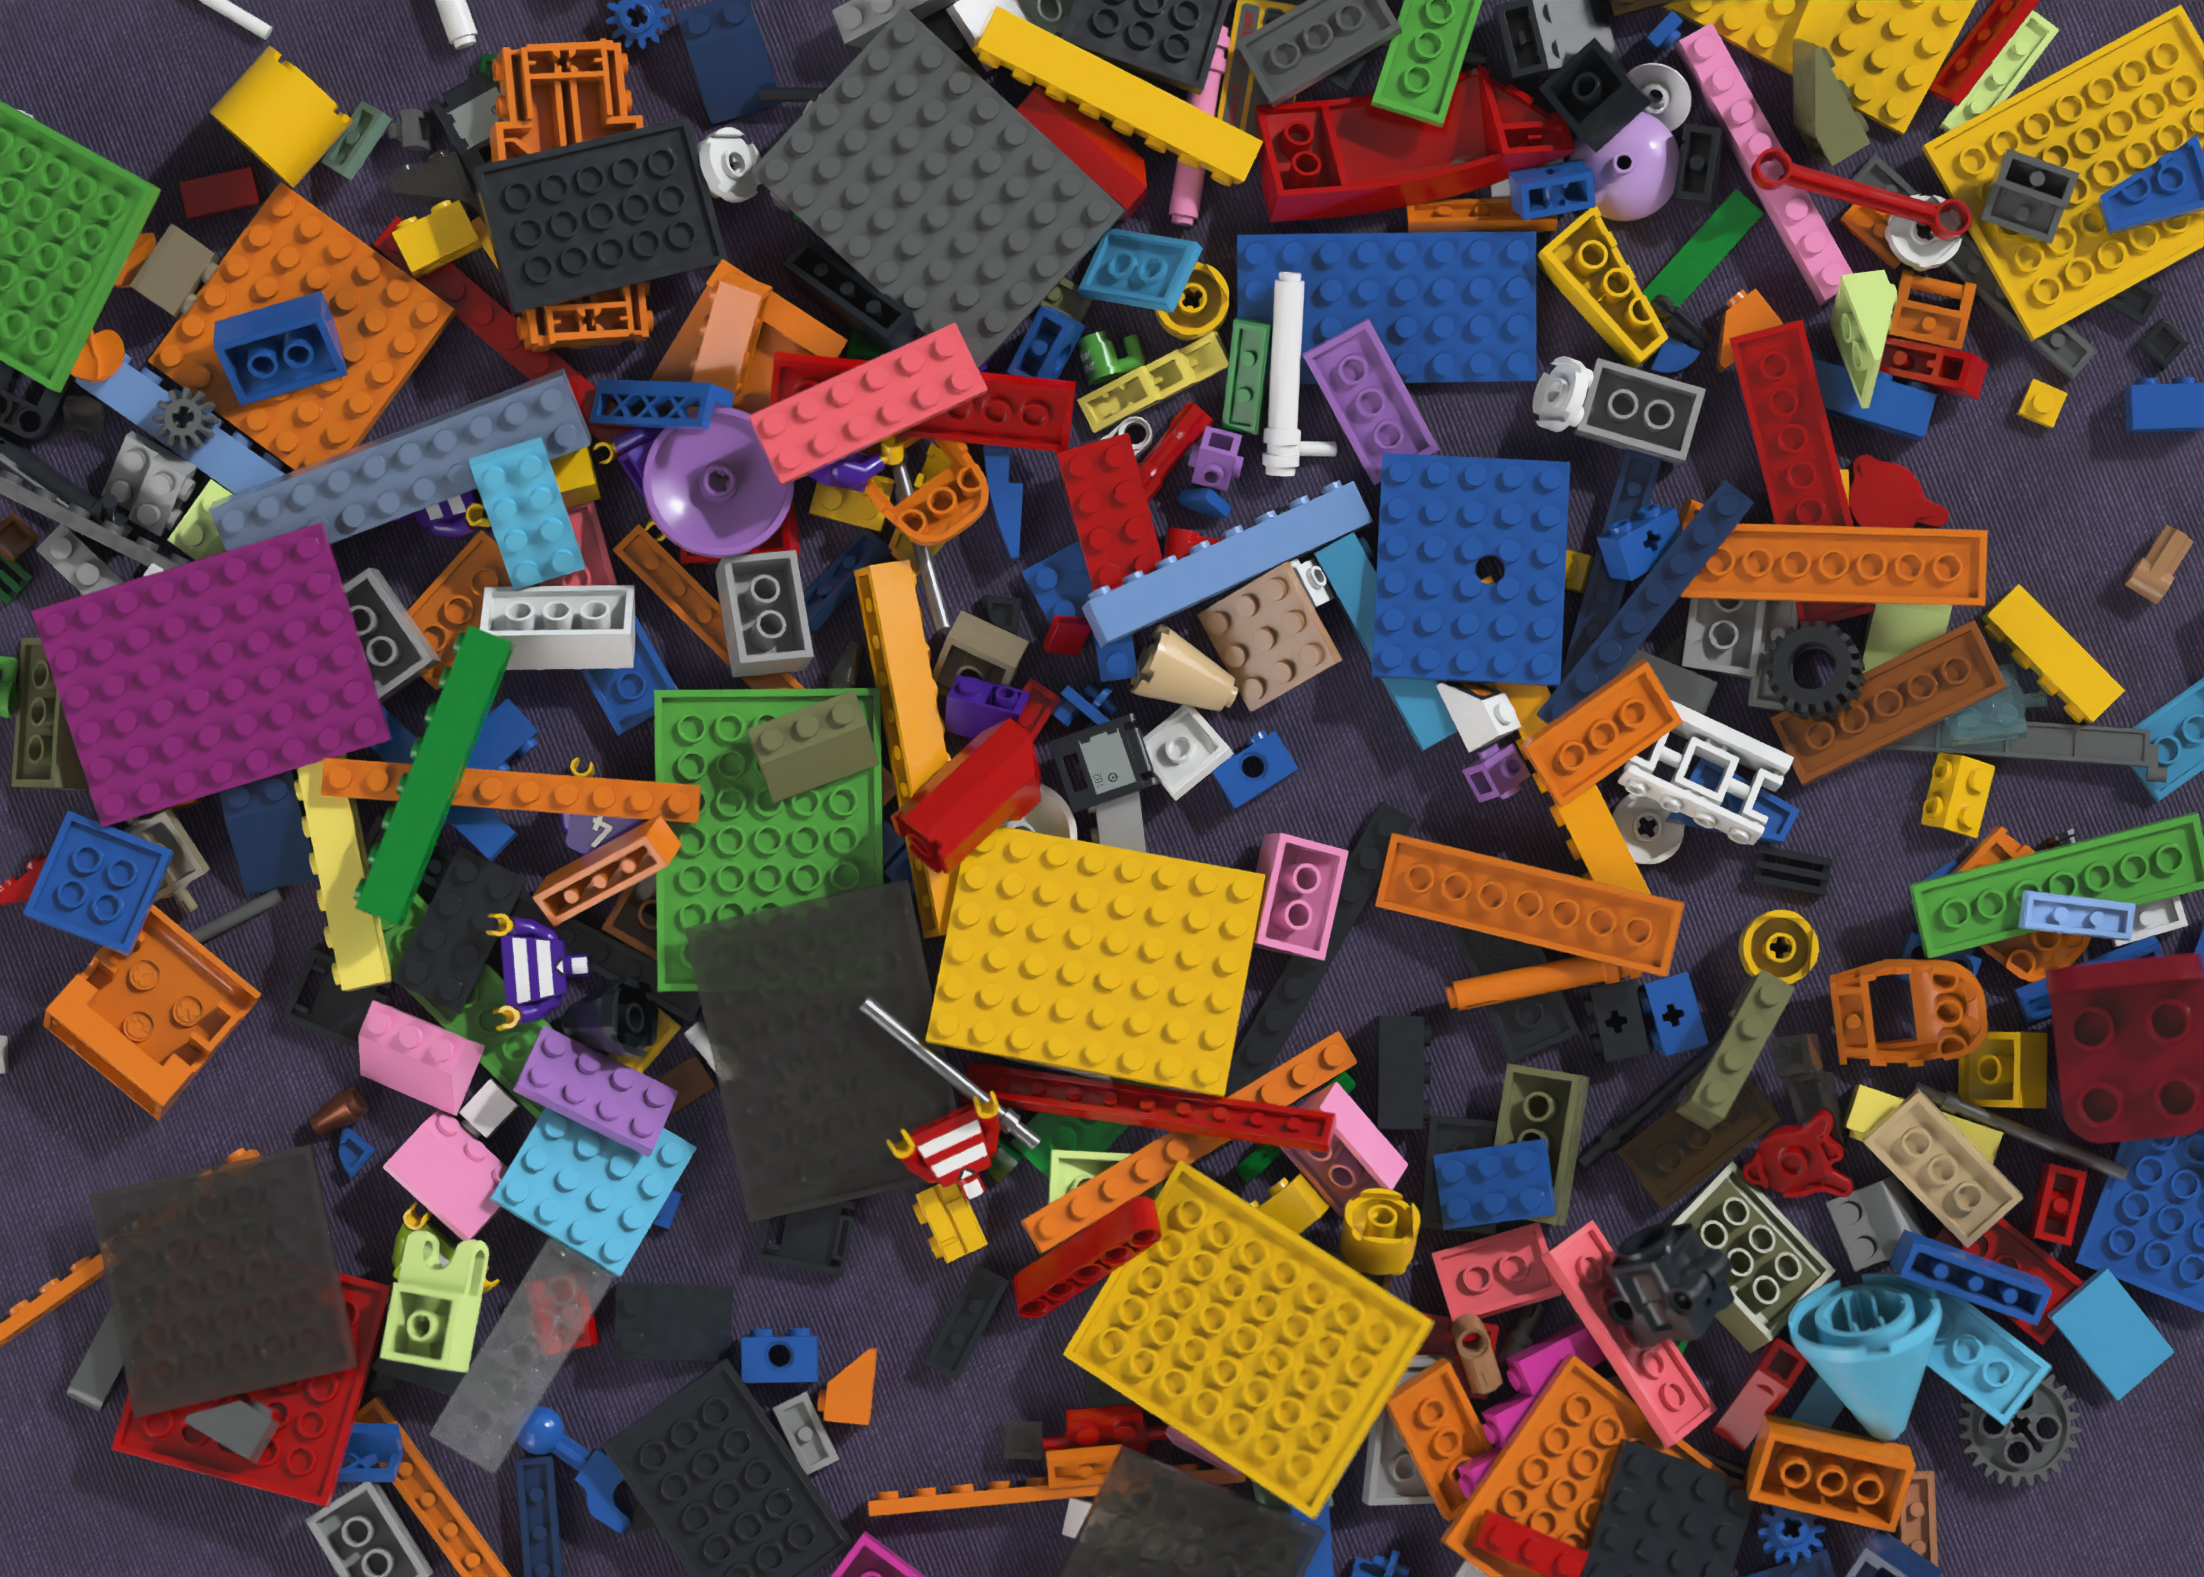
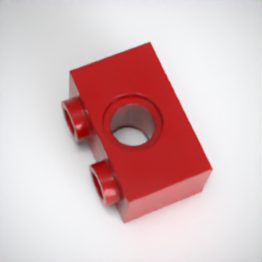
M2043 1163L2027 1232L2028 1237L2071 1246L2087 1172Z

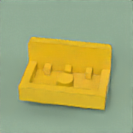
M1939 753L1932 770V779L1927 799L1923 805L1921 824L1928 827L1941 828L1966 837L1977 838L1996 766L1963 755Z

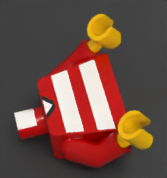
M990 1091L991 1098L985 1103H980L976 1095L973 1097L974 1104H967L909 1132H906L904 1129L900 1130L904 1137L899 1143L894 1144L890 1139H887L886 1142L893 1154L900 1158L906 1168L928 1183L940 1182L943 1188L958 1183L965 1200L974 1198L986 1191L978 1172L992 1166L990 1157L997 1152L1000 1123L997 1114L999 1105L995 1093Z

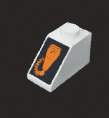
M1444 681L1436 685L1469 753L1491 745L1522 727L1513 706L1504 692L1484 683Z

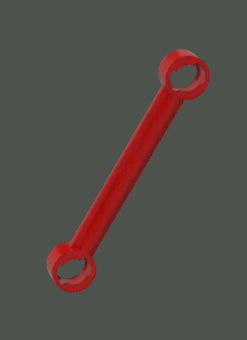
M1770 148L1763 151L1751 167L1753 181L1764 190H1776L1783 185L1806 190L1929 225L1933 234L1941 240H1956L1971 225V211L1964 202L1958 199H1947L1939 205L1793 164L1790 156L1778 148ZM1773 159L1777 160L1783 167L1784 175H1780L1777 181L1767 179L1760 169L1762 163L1772 162ZM1953 209L1960 215L1962 225L1958 226L1956 231L1945 229L1939 220L1941 213L1950 212Z

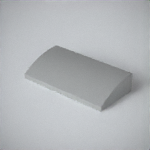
M1690 599L1681 667L1741 678H1755L1766 601Z

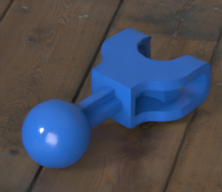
M536 1406L526 1410L519 1417L515 1429L516 1438L521 1447L527 1452L537 1455L551 1452L579 1471L575 1481L582 1485L586 1491V1502L591 1515L619 1533H627L632 1527V1519L630 1514L623 1510L616 1502L614 1493L616 1486L625 1479L605 1450L597 1446L593 1453H591L565 1435L563 1422L554 1410L544 1406Z

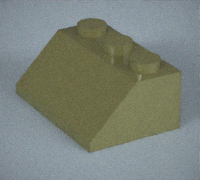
M854 690L747 729L748 739L772 803L879 765L868 725Z

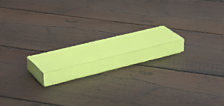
M2032 10L2014 36L1994 59L1991 66L1987 68L1971 89L1968 96L1964 98L1959 106L1955 105L1939 127L1947 133L2007 100L2059 29Z

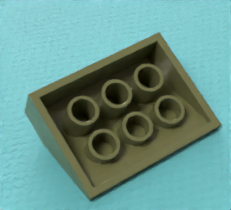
M1733 1161L1723 1168L1667 1222L1672 1225L1692 1223L1705 1250L1716 1248L1725 1253L1730 1259L1732 1271L1726 1278V1281L1735 1299L1726 1309L1715 1314V1317L1750 1354L1770 1342L1788 1323L1793 1307L1804 1296L1821 1287L1836 1271L1758 1187L1744 1179L1742 1170Z

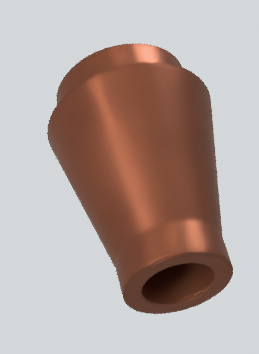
M350 1087L347 1090L342 1088L316 1114L311 1116L309 1121L314 1131L322 1137L328 1132L361 1121L362 1115L368 1112V1108L364 1099L354 1087Z

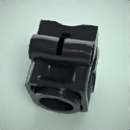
M1658 1223L1637 1231L1620 1244L1617 1249L1618 1254L1605 1267L1617 1292L1607 1303L1608 1314L1617 1324L1630 1328L1640 1348L1656 1346L1664 1339H1676L1683 1342L1700 1339L1708 1330L1715 1314L1726 1309L1735 1299L1726 1281V1278L1732 1271L1730 1259L1725 1253L1716 1248L1705 1250L1692 1223L1679 1225Z

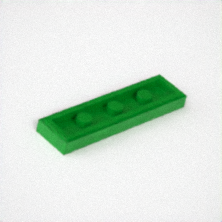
M1735 189L1647 286L1642 294L1646 295L1649 303H1651L1656 295H1665L1676 307H1680L1764 213L1739 190ZM1657 317L1659 321L1664 325L1665 323L1662 321V319L1660 317Z

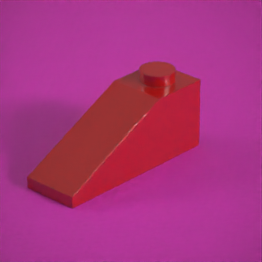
M1886 337L1878 371L1892 375L1894 380L1905 383L1907 381H1914L1925 384L1934 391L1978 400L1988 364L1974 353Z

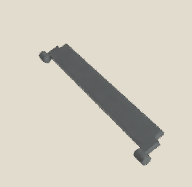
M1950 716L1881 749L2147 767V782L2166 783L2167 768L2158 767L2159 744H2149L2150 730ZM1863 758V759H1861V760H1858V761H1856V762H1864V763H1865V758Z

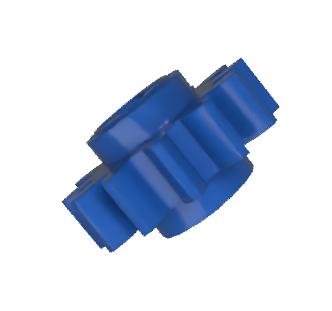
M621 0L619 4H607L609 9L615 11V16L609 17L605 21L608 24H617L618 29L613 32L612 37L616 39L625 35V47L631 48L634 41L638 40L640 48L646 50L648 38L651 37L654 42L660 44L662 40L657 33L658 30L668 31L671 29L667 23L662 21L663 17L672 14V10L661 9L660 5L665 0ZM642 6L644 7L643 14L648 16L645 24L640 22L639 27H635V19L630 17L632 10L639 11V7Z
M1772 1505L1774 1516L1769 1514H1762L1761 1516L1762 1523L1768 1526V1528L1758 1530V1537L1760 1539H1769L1763 1545V1552L1771 1553L1775 1550V1561L1777 1564L1781 1563L1785 1556L1790 1558L1792 1567H1796L1797 1557L1803 1556V1559L1809 1563L1812 1562L1810 1549L1812 1548L1815 1551H1822L1823 1549L1822 1542L1815 1537L1826 1535L1824 1526H1815L1820 1521L1821 1516L1809 1515L1805 1512L1788 1508L1781 1509L1779 1506ZM1791 1526L1795 1530L1798 1527L1799 1536L1792 1538L1790 1534L1785 1537V1528Z

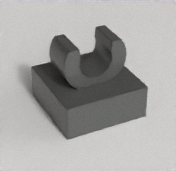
M415 108L401 110L402 122L390 123L388 125L389 139L398 138V142H403V147L418 152L433 151L432 114Z

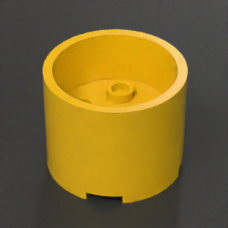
M269 45L209 113L261 162L289 186L294 188L354 121L346 113L340 112L337 115L335 113L338 108L337 104L289 61L278 62L277 60L282 55Z

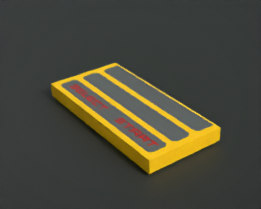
M1237 0L1217 118L1257 138L1255 105L1271 103L1237 48L1236 42L1266 25L1268 9L1287 13L1298 5L1268 0ZM1294 95L1293 97L1287 99L1286 101H1284V102H1282V103H1292V102H1295V100H1296V95Z

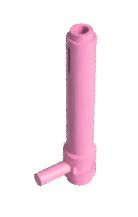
M1222 26L1201 95L1188 91L1187 103L1212 116H1215L1221 75L1225 74L1227 59L1224 58V54L1230 47L1229 29L1225 26ZM1177 161L1169 215L1172 216L1171 223L1193 226L1194 220L1198 219L1206 169L1199 166L1198 170H1194Z

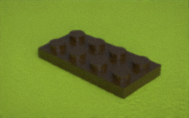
M1749 1076L1744 1081L1725 1118L1708 1131L1675 1112L1680 1103L1679 1101L1616 1150L1617 1154L1661 1211L1669 1207L1781 1120L1780 1116Z

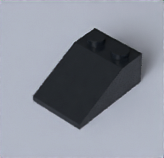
M618 1282L616 1289L613 1359L720 1362L726 1357L730 1361L733 1286Z

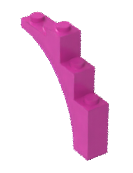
M1579 1321L1505 1359L1509 1370H1507L1509 1382L1520 1393L1481 1412L1485 1424H1483L1485 1436L1496 1447L1457 1466L1461 1475L1458 1482L1463 1494L1467 1498L1471 1496L1568 1354L1575 1355L1591 1369L1607 1359L1583 1321Z

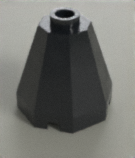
M630 978L615 979L572 1003L564 1012L562 1029L567 1037L585 1046L630 1059L643 1058L648 1052L644 1050L645 1047L653 1046L657 1040L658 1008L655 1001H648L644 994L650 992L646 983Z

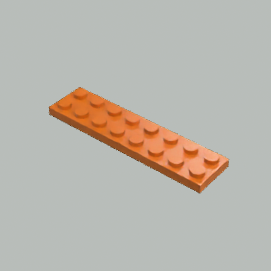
M1684 522L1683 531L1690 522ZM1738 524L1682 593L1681 598L1985 607L1988 530Z
M1392 833L1375 906L1668 977L1685 902Z

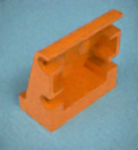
M722 259L707 281L705 290L649 381L691 382L694 371L690 370V363L696 349H700L704 337L699 335L700 327L705 316L711 313L713 302L709 301V296L715 281H720L731 271L750 279L753 278ZM772 291L744 389L734 397L732 408L752 415L770 407L775 351L846 358L849 341ZM666 406L671 410L675 408L674 406ZM689 407L686 411L688 413L700 407Z
M152 904L130 957L102 946L94 955L88 967L80 975L77 974L46 1008L43 1026L159 1121L255 1006L261 997V993Z

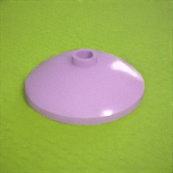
M1641 112L1597 153L1578 136L1573 144L1575 150L1570 155L1569 161L1580 159L1593 171L1595 202L1602 217L1615 221L1639 220L1658 211L1673 195L1680 156L1679 148L1669 129L1652 115ZM1622 156H1627L1632 161L1631 166L1626 170H1622L1617 166V161Z

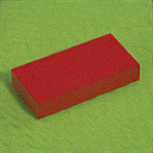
M252 167L179 182L188 221L261 205Z

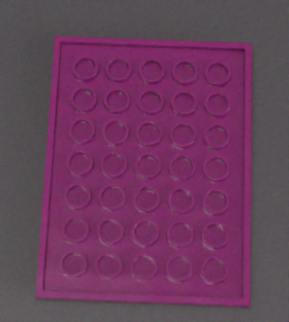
M323 522L31 611L102 827L316 763L324 758H332L392 739Z

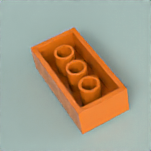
M1764 1413L1744 1481L1747 1482L1746 1491L1749 1500L1895 1533L1916 1464L1910 1446Z

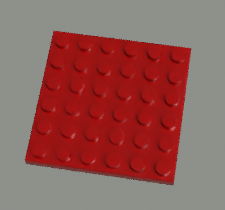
M177 1231L111 1449L120 1453L329 1508L391 1300L393 1287ZM255 1400L274 1411L270 1418L280 1425L256 1464L184 1421L190 1414L237 1401H242L251 1406Z

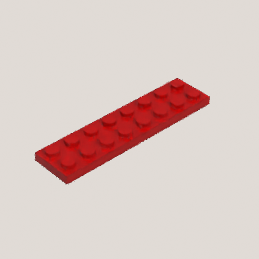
M1803 320L1729 338L1775 525L1854 527ZM1794 601L1799 622L1809 621L1810 625H1815L1816 620L1830 623L1875 612L1873 604Z
M775 351L770 406L869 361ZM980 372L988 389L986 394L894 435L1054 452L1068 449L1076 381Z

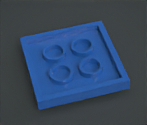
M67 811L23 915L29 919L130 957L174 852L110 826L102 827L101 823Z

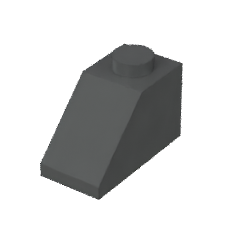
M255 1400L251 1406L242 1401H237L190 1414L184 1421L256 1464L280 1425L270 1418L274 1411Z

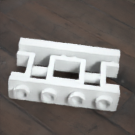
M1671 700L1683 723L1670 732L1689 740L1685 745L1683 753L1680 754L1664 746L1670 733L1668 732L1654 742L1647 760L1634 756L1627 761L1617 782L1625 786L1626 790L1633 795L1639 797L1647 796L1659 802L1660 806L1667 811L1681 812L1692 817L1695 823L1702 827L1715 828L1728 834V837L1736 843L1754 845L1762 836L1765 829L1764 825L1769 818L1752 810L1760 787L1763 786L1776 792L1782 785L1783 777L1788 772L1794 757ZM1693 754L1725 768L1715 792L1683 778ZM1658 760L1676 768L1670 783L1651 775ZM1738 763L1756 771L1750 786L1732 778ZM1726 792L1744 800L1738 815L1720 807Z

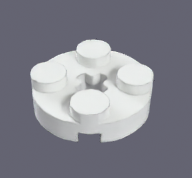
M725 127L709 134L705 140L697 144V150L710 196L713 198L721 197L731 203H740L759 192L756 191L757 186L762 183L750 171L761 160V157L754 144L747 145L740 138L744 134L735 128ZM730 164L734 165L735 170L731 168Z
M1921 194L1910 196L1938 205L1945 201L1944 198L1935 195L1931 197L1926 195L1920 196ZM1953 209L1950 212H1943L1939 215L1940 223L1949 231H1956L1958 226L1962 225L1959 214ZM1890 215L1888 225L1885 228V238L1889 242V246L1895 256L1904 264L1911 266L1917 271H1926L1945 264L1955 255L1961 245L1962 238L1960 239V237L1956 240L1945 241L1936 237L1932 231L1929 233L1932 240L1921 239L1917 235L1918 229L1916 225L1919 224L1924 227L1926 224Z
M1567 356L1558 357L1551 363L1556 367L1552 370L1551 374L1545 372L1542 374L1533 397V413L1538 414L1540 421H1536L1537 425L1553 432H1560L1569 425L1575 427L1581 422L1584 415L1583 403L1587 389L1593 381L1592 370L1585 368L1582 362Z
M1629 794L1615 806L1612 817L1635 863L1656 864L1667 860L1679 849L1684 836L1685 825L1665 822L1670 811L1662 808L1659 802L1647 796L1639 797ZM1642 817L1647 821L1654 819L1657 823L1653 828L1655 835L1651 838L1647 834L1640 835L1637 829L1641 826L1639 820Z

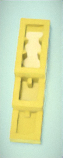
M1212 332L1182 349H1176L1146 366L1138 367L1077 401L1093 433H1097L1227 369L1229 366V355L1218 333Z

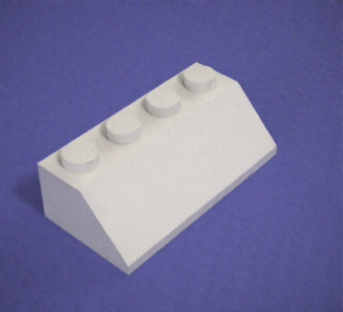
M527 586L514 590L513 587H485L480 630L511 641L516 645L506 670L633 668L635 654V586Z

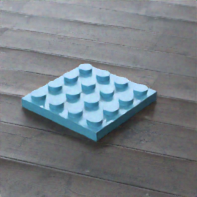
M545 1107L489 1200L619 1278L697 1147L663 1127L654 1150L647 1157Z

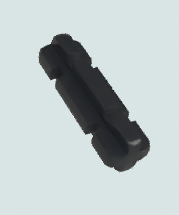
M1658 294L1654 297L1650 305L1656 316L1660 317L1682 339L1685 338L1687 343L1693 348L1704 351L1711 343L1712 335L1704 328L1701 329L1696 321L1678 306L1676 307L1665 295Z

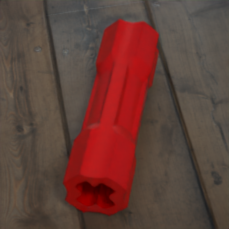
M1189 400L1171 421L1170 427L1145 459L1137 464L1147 503L1161 489L1164 479L1193 444L1196 445L1201 440L1205 427H1211L1214 424V420Z

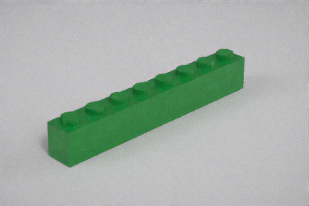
M470 625L466 633L460 631L453 647V652L457 656L452 668L447 666L442 673L439 688L443 690L438 703L432 702L426 713L424 722L429 725L424 738L418 737L413 745L410 758L415 759L410 772H404L399 780L396 793L400 794L395 809L390 807L384 817L382 829H385L386 832L381 844H374L367 862L372 865L367 879H360L354 892L353 899L358 901L356 909L393 924L403 926L516 646L511 641Z

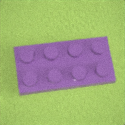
M1369 318L1302 353L1373 485L1381 482L1383 453L1431 455L1439 450Z
M545 1025L540 1030L513 1089L514 1092L647 1157L654 1150L679 1092Z

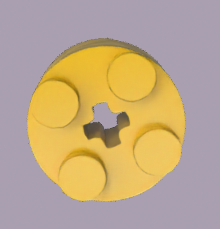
M1196 262L1174 312L1155 310L1159 323L1169 334L1182 341H1197L1212 332H1216L1224 323L1228 313V285L1217 269L1208 264ZM1189 293L1191 297H1196L1197 295L1200 297L1198 308L1194 309L1191 305L1184 306L1186 294Z
M1774 910L1760 914L1750 920L1741 933L1738 951L1744 970L1751 977L1763 969L1782 981L1793 984L1805 977L1814 967L1818 958L1819 943L1813 928L1802 916L1788 910ZM1777 938H1780L1781 945L1787 946L1786 953H1781L1779 958H1776L1775 952L1770 950V944L1776 943Z
M1384 1188L1366 1189L1360 1192L1358 1198L1353 1201L1351 1198L1345 1207L1339 1239V1248L1346 1259V1265L1358 1273L1366 1272L1376 1275L1390 1274L1394 1276L1403 1274L1414 1255L1420 1225V1214L1417 1207L1413 1203L1410 1206L1404 1202L1402 1194Z

